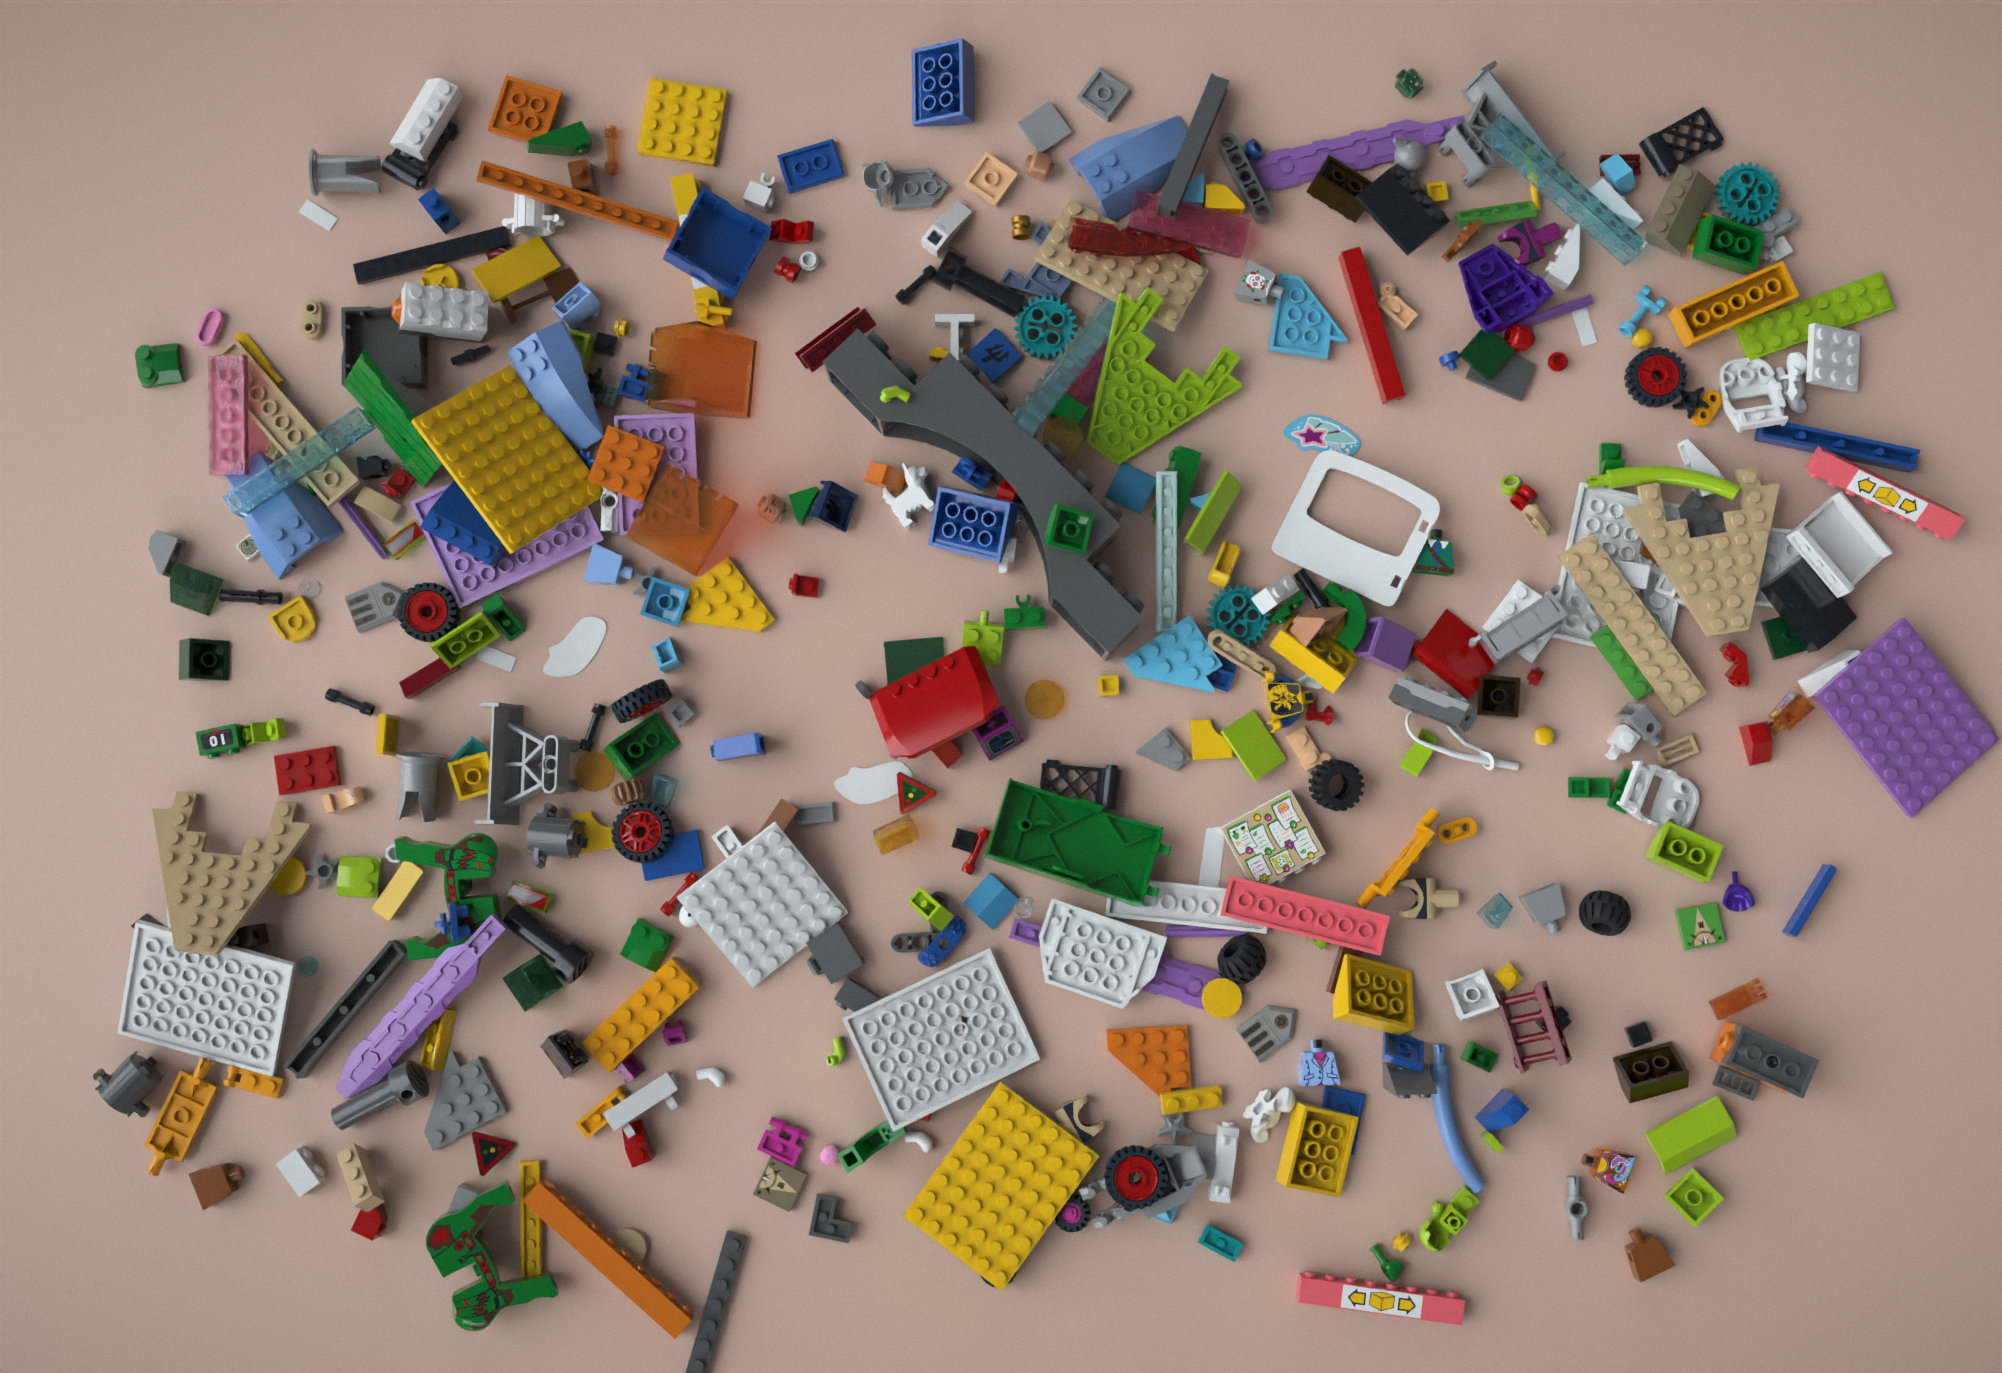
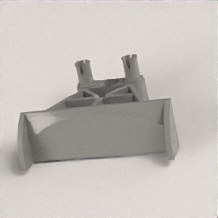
M1496 61L1481 68L1461 90L1462 94L1472 105V108L1465 122L1458 121L1437 148L1438 152L1444 148L1439 153L1442 156H1446L1453 150L1462 161L1468 172L1461 177V182L1467 179L1463 184L1467 187L1471 186L1477 178H1482L1491 168L1519 167L1529 180L1524 140H1530L1536 146L1538 177L1566 154L1563 150L1554 155L1491 72L1498 64Z
M500 702L480 703V707L492 708L487 820H475V824L519 825L520 804L543 792L548 794L576 792L578 787H573V785H578V782L576 780H569L570 752L575 753L579 751L580 748L575 747V745H580L579 741L569 740L567 737L559 735L543 737L524 727V705ZM541 761H542V770L537 766V764L540 763Z

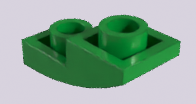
M1303 591L1286 601L1269 620L1270 624L1276 622L1278 626L1288 621L1287 617L1291 615L1289 607L1293 610L1303 605L1301 601L1306 599Z

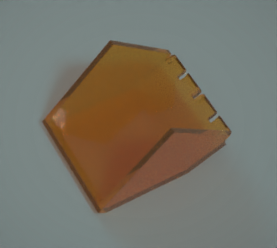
M701 321L655 328V332H651L650 347L657 349L656 351L650 350L648 366L655 367V369H648L646 384L647 386H652L653 390L646 388L645 403L653 409L675 413H695V415L742 419L750 418L757 341Z
M667 463L625 538L696 576L720 539L739 504L725 495L722 496L720 501L716 500L720 492L706 484L702 491L698 490L702 482L688 474L682 481L680 477L683 471Z

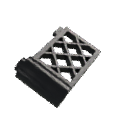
M1702 107L1665 129L1648 136L1639 143V146L1657 175L1667 178L1675 172L1674 168L1679 166V164L1685 163L1708 149L1712 152L1723 145L1721 142L1724 138L1705 108ZM1699 114L1704 120V125L1694 123L1695 117ZM1681 124L1689 127L1688 134L1679 132ZM1693 128L1702 130L1701 138L1692 136ZM1706 132L1712 133L1716 140L1713 142L1705 140ZM1665 133L1674 135L1672 143L1666 142L1662 135ZM1677 137L1687 139L1685 147L1676 145ZM1690 140L1700 143L1698 150L1689 148ZM1675 149L1684 152L1683 158L1679 161L1674 155Z
M450 121L448 122L449 131L441 134L438 139L439 146L431 151L428 156L429 161L425 167L420 166L417 158L412 155L406 157L400 155L401 150L396 148L392 155H388L382 164V172L417 191L424 189L428 182L427 174L448 142H453L458 135L457 125Z
M1047 759L1046 763H1042L1040 789L1046 790L1051 786L1058 795L1062 796L1071 787L1076 793L1077 798H1082L1081 796L1091 789L1095 794V803L1104 806V809L1119 810L1122 770H1119L1117 765H1106V768L1061 765L1059 760ZM1046 768H1055L1060 775L1050 782L1046 777ZM1058 769H1066V770H1064V771L1061 773ZM1068 770H1075L1079 777L1070 784L1063 775ZM1078 770L1085 772L1081 775ZM1089 771L1098 772L1097 781L1090 786L1083 776ZM1062 777L1069 786L1059 793L1053 786V783ZM1082 779L1088 788L1079 795L1073 788V785Z

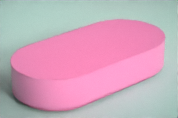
M210 308L201 319L195 333V338L204 347L213 346L220 335L225 323V315L220 310Z

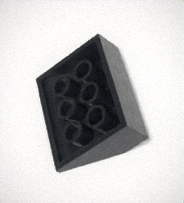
M1398 163L1385 171L1355 197L1407 256L1435 237L1450 222L1445 212L1439 209L1432 198L1420 188L1419 184Z
M1803 557L1760 588L1808 653L1820 650L1857 618L1842 597L1837 598Z

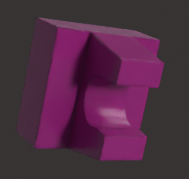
M681 1020L677 1021V1027L671 1028L669 1022L665 1023L662 1033L668 1046L688 1042Z
M632 1054L617 1066L616 1072L618 1074L622 1072L626 1077L624 1079L625 1083H628L646 1069Z

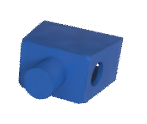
M434 188L418 199L445 234L461 224L460 220ZM449 215L445 221H442V217Z

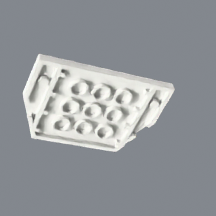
M1051 898L1039 934L1045 983L1123 1009L1155 976L1167 937Z

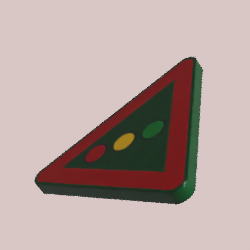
M897 773L900 814L904 815L937 794L936 790L904 773Z

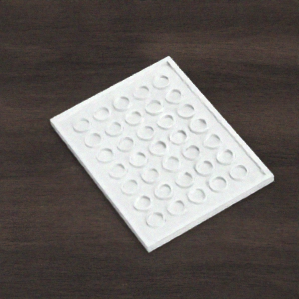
M1579 483L1565 551L1592 533L1610 559L1650 565L1647 589L1639 591V594L1636 595L1671 642L1678 603L1654 592L1663 572L1652 560L1646 559L1639 554L1641 539L1622 511L1624 508L1640 506L1639 496L1605 487L1588 489L1590 484ZM1663 501L1666 521L1679 520L1678 508L1680 505ZM1562 565L1558 581L1561 589L1555 597L1568 615L1552 635V638L1597 648L1589 636L1606 624Z
M138 920L135 923L117 1034L273 1077L277 1071L296 963L228 944L219 956L177 952L174 949L171 928Z
M990 948L842 1018L893 1132L1040 1060ZM961 1016L968 1018L966 1024L962 1022Z

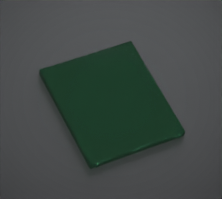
M943 637L884 642L887 685L943 658Z

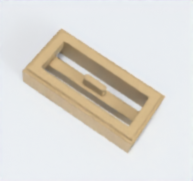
M1688 734L1654 748V752L1658 755L1657 759L1661 762V767L1700 752L1693 734ZM1688 739L1690 740V743L1662 754V750ZM1691 746L1694 749L1670 760H1665V757Z

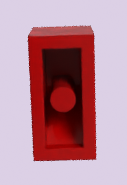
M1768 721L1739 727L1749 766L1769 762L1773 740Z
M642 1119L629 1123L635 1132V1135L628 1139L622 1129L625 1150L632 1168L652 1161L655 1158Z
M383 1203L369 1212L360 1210L350 1231L371 1241L382 1237L387 1229L385 1223L388 1219Z

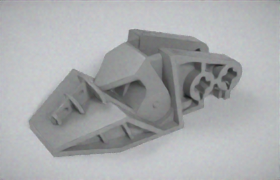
M1153 1144L1149 1146L1148 1149L1158 1155L1165 1167L1167 1179L1164 1193L1157 1202H1154L1150 1207H1145V1209L1132 1210L1116 1203L1091 1217L1094 1227H1106L1113 1220L1124 1219L1142 1210L1147 1219H1150L1186 1203L1208 1176L1196 1147ZM1136 1172L1131 1174L1130 1181H1134L1133 1177ZM1104 1175L1078 1189L1083 1200L1091 1199L1097 1193L1107 1189Z

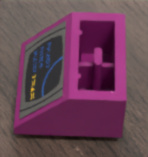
M1004 705L990 714L991 718L986 723L972 729L989 761L1024 742Z

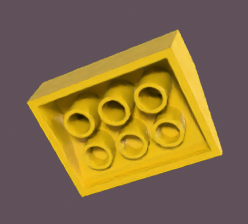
M1345 954L1333 997V1019L1396 1035H1401L1415 1029L1412 971Z
M1296 1101L1292 1109L1276 1181L1286 1187L1340 1197L1359 1117Z

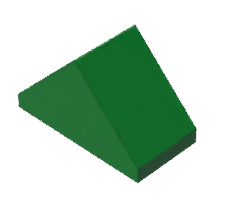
M817 487L789 494L796 521L800 526H803L814 505L815 499L820 493Z

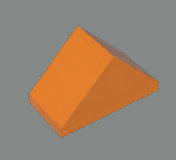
M870 462L864 482L901 494L906 479L904 473L889 465Z

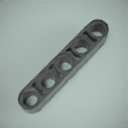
M1229 132L1224 133L1219 139V153L1253 219L1258 224H1266L1270 220L1272 206L1236 136ZM1228 141L1232 146L1225 147L1222 143ZM1237 158L1241 163L1234 164L1231 160ZM1245 175L1248 176L1250 180L1245 182L1242 181L1240 177ZM1254 192L1257 193L1259 197L1256 199H1252L1249 196V194ZM1262 209L1265 210L1268 214L1266 216H1261L1258 214V211Z

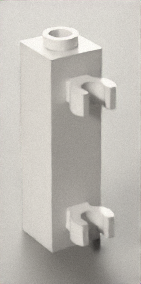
M666 1072L604 1112L603 1115L613 1131L622 1127L629 1139L635 1135L634 1130L629 1124L630 1120L663 1099L671 1111L678 1107L671 1094L678 1090L676 1085L679 1083L673 1073L668 1075Z
M1223 1121L1222 1124H1217L1215 1164L1213 1178L1209 1180L1207 1194L1209 1201L1230 1203L1239 1128L1234 1126L1235 1123Z

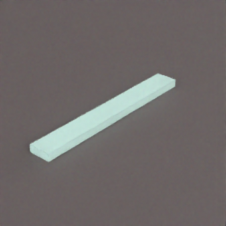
M1156 471V631L1165 632L1177 624V471Z

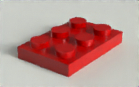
M336 746L274 756L278 791L281 796L341 786Z

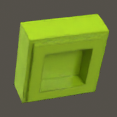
M1487 1130L1481 1134L1482 1139L1495 1152L1500 1153L1504 1149L1498 1140Z

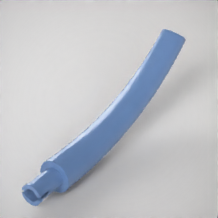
M1435 1043L1433 1044L1434 1064H1430V1073L1437 1088V1094H1432L1436 1121L1454 1166L1468 1187L1476 1194L1485 1186L1486 1182L1472 1163L1457 1128L1451 1098L1450 1064H1446V1044Z

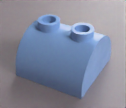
M579 282L556 302L551 309L571 330L576 329L578 331L585 326V319L589 316L593 318L600 313L599 307L602 304L586 286Z

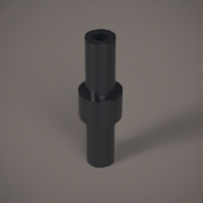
M487 344L474 350L473 348L465 350V353L450 359L453 365L467 360L470 362L476 360L478 356L491 352Z

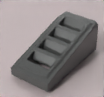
M1719 1066L1712 1085L1753 1101L1760 1081ZM1723 1072L1728 1073L1724 1084H1721L1720 1080ZM1731 1076H1736L1732 1087H1728ZM1739 1079H1743L1740 1090H1736ZM1748 1081L1751 1082V1085L1749 1087L1748 1093L1746 1094L1744 1093V1089Z

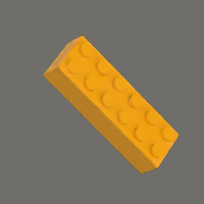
M1780 261L1675 307L1668 313V316L1684 349L1739 324L1791 303L1800 295L1784 262Z
M673 957L581 1044L610 1073L691 998L702 985L676 957Z

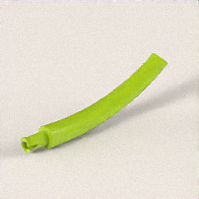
M1670 466L1622 467L1608 469L1602 475L1587 476V484H1590L1588 489L1607 486L1608 489L1659 483L1696 488L1733 500L1741 489V486L1708 473Z

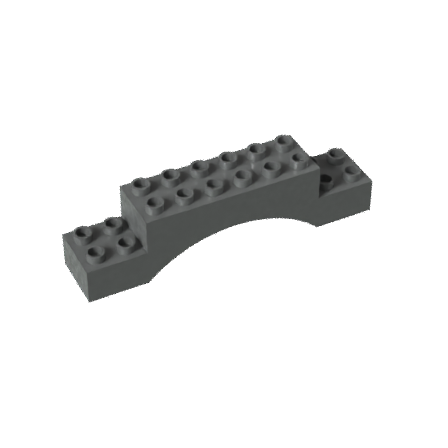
M857 328L823 361L829 381L884 437L914 440L946 450L960 458L963 455L991 473V480L998 486L1006 479L1018 494L1016 498L1017 502L1020 503L1018 510L1027 522L1042 557L1048 585L1049 605L1105 661L1138 629L1144 619L1140 615L1142 613L1141 610L1145 607L1141 600L1130 590L1121 595L1112 586L1116 576L1103 562L1098 561L1094 566L1091 565L1117 539L1121 528L1119 524V518L1122 516L1121 511L1109 499L1105 498L1099 503L1092 496L1090 490L1094 485L1083 472L1077 469L1071 475L1064 468L1062 461L1066 457L1053 442L1048 441L1042 446L1036 440L1034 432L1037 430L1035 424L1022 412L1014 417L1006 406L1009 399L995 384L992 383L987 389L981 384V380L978 377L981 372L969 357L963 355L957 360L949 352L917 383L915 380L918 376L906 362L900 360L894 365L890 361L892 358L887 352L890 348L876 332L872 331L866 337ZM898 386L912 395L907 403L897 397L891 398L888 403H884L880 400L881 391L887 387ZM1055 504L1095 515L1086 555L1045 545V533L1049 516Z

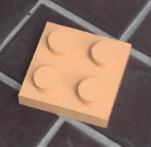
M985 152L964 181V186L996 207L1018 177V173L988 152Z

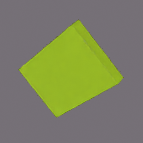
M1254 710L1221 731V734L1253 781L1258 780L1287 760Z

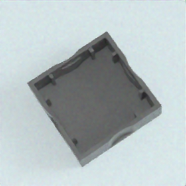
M370 306L341 307V335L343 338L342 386L345 387V379L365 349L380 370L408 389L428 388V337L398 334V323L391 316L392 306L386 308Z

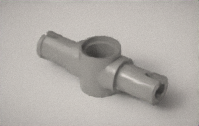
M1567 1176L1568 1194L1564 1202V1210L1568 1213V1221H1570L1571 1239L1578 1240L1579 1238L1584 1240L1583 1221H1585L1588 1208L1581 1194V1176ZM1575 1203H1579L1578 1211L1572 1212V1206Z

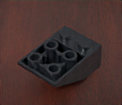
M562 1030L550 1035L540 1047L562 1077L566 1079L588 1061L586 1060L587 1055L584 1050L577 1048L573 1035L569 1031Z

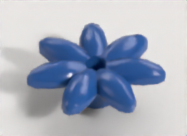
M581 449L579 457L588 469L591 470L595 458H592V451L586 454Z

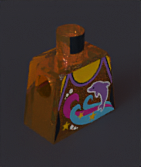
M1789 692L1768 715L1772 719L1769 724L1771 734L1775 736L1781 729L1792 730L1815 707L1801 694Z
M1597 1148L1595 1155L1584 1153L1581 1163L1591 1167L1589 1171L1591 1177L1624 1194L1636 1157L1626 1152Z

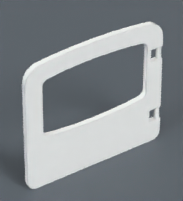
M1333 450L1323 451L1315 458L1272 544V552L1276 556L1348 590L1351 588L1355 593L1382 606L1391 607L1395 604L1439 516L1440 506L1434 496L1385 470ZM1329 469L1342 471L1375 484L1403 498L1421 510V516L1400 556L1395 557L1355 542L1327 528L1307 515V510ZM1422 521L1429 523L1425 533L1418 531ZM1395 576L1402 578L1397 588L1391 586Z

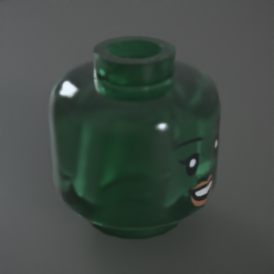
M1410 68L1407 71L1402 69L1395 76L1397 80L1394 86L1404 98H1414L1424 88L1422 86L1424 80L1414 68Z

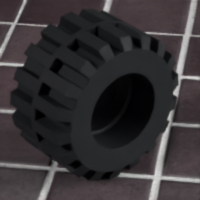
M1330 759L1329 761H1322V765H1316V771L1312 770L1311 775L1313 777L1308 782L1311 783V787L1308 788L1310 792H1313L1311 797L1317 800L1316 803L1334 811H1346L1347 807L1353 808V803L1360 801L1359 795L1363 796L1364 792L1361 791V788L1365 787V783L1361 782V780L1364 778L1362 774H1358L1360 770L1354 767L1353 764L1342 760ZM1340 774L1344 781L1343 789L1339 794L1332 796L1329 791V783L1335 775Z

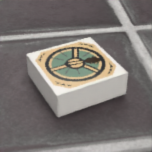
M251 534L235 545L249 562L259 554Z

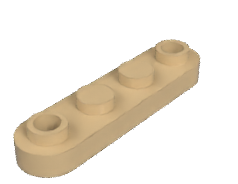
M1214 630L1208 635V644L1212 650L1261 680L1266 679V675L1261 673L1263 667H1268L1265 671L1271 670L1273 673H1276V667L1272 661L1226 632ZM1216 637H1221L1218 641L1214 640Z

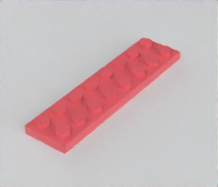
M1229 876L1220 913L1222 916L1379 956L1382 953L1390 919L1389 915L1234 876Z

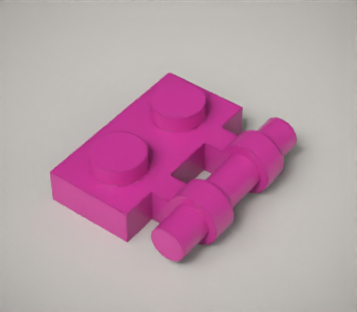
M772 1117L769 1124L776 1128L774 1132L765 1130L757 1150L794 1167L803 1148L796 1141L798 1138L806 1141L809 1134L802 1131V1128L798 1126L794 1127L785 1123L786 1120ZM781 1130L791 1134V1139L788 1140L780 1136Z

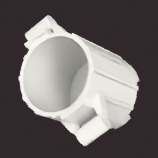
M515 193L514 218L503 219L502 225L512 230V233L517 237L519 234L529 237H536L538 235L546 237L552 233L555 234V226H563L565 219L557 214L553 215L554 205Z

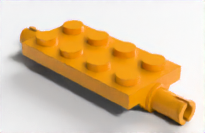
M1430 807L1421 820L1417 822L1414 837L1381 879L1369 883L1366 890L1356 901L1359 906L1366 909L1376 896H1390L1397 887L1395 883L1399 879L1402 880L1408 874L1409 870L1407 868L1410 864H1415L1421 857V850L1424 847H1429L1433 842L1434 838L1432 836L1435 832L1430 827L1439 817V812Z
M200 1057L193 1074L184 1069L179 1071L144 1146L152 1149V1154L154 1155L146 1170L148 1174L152 1172L151 1175L159 1176L165 1160L174 1159L180 1163L185 1160L220 1087L205 1078L213 1063L211 1060L207 1061V1058Z

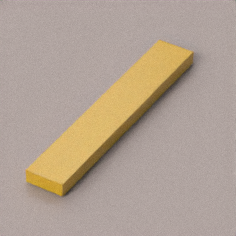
M542 1160L520 1161L521 1277L543 1273L542 1219L522 1202L538 1182L542 1180Z

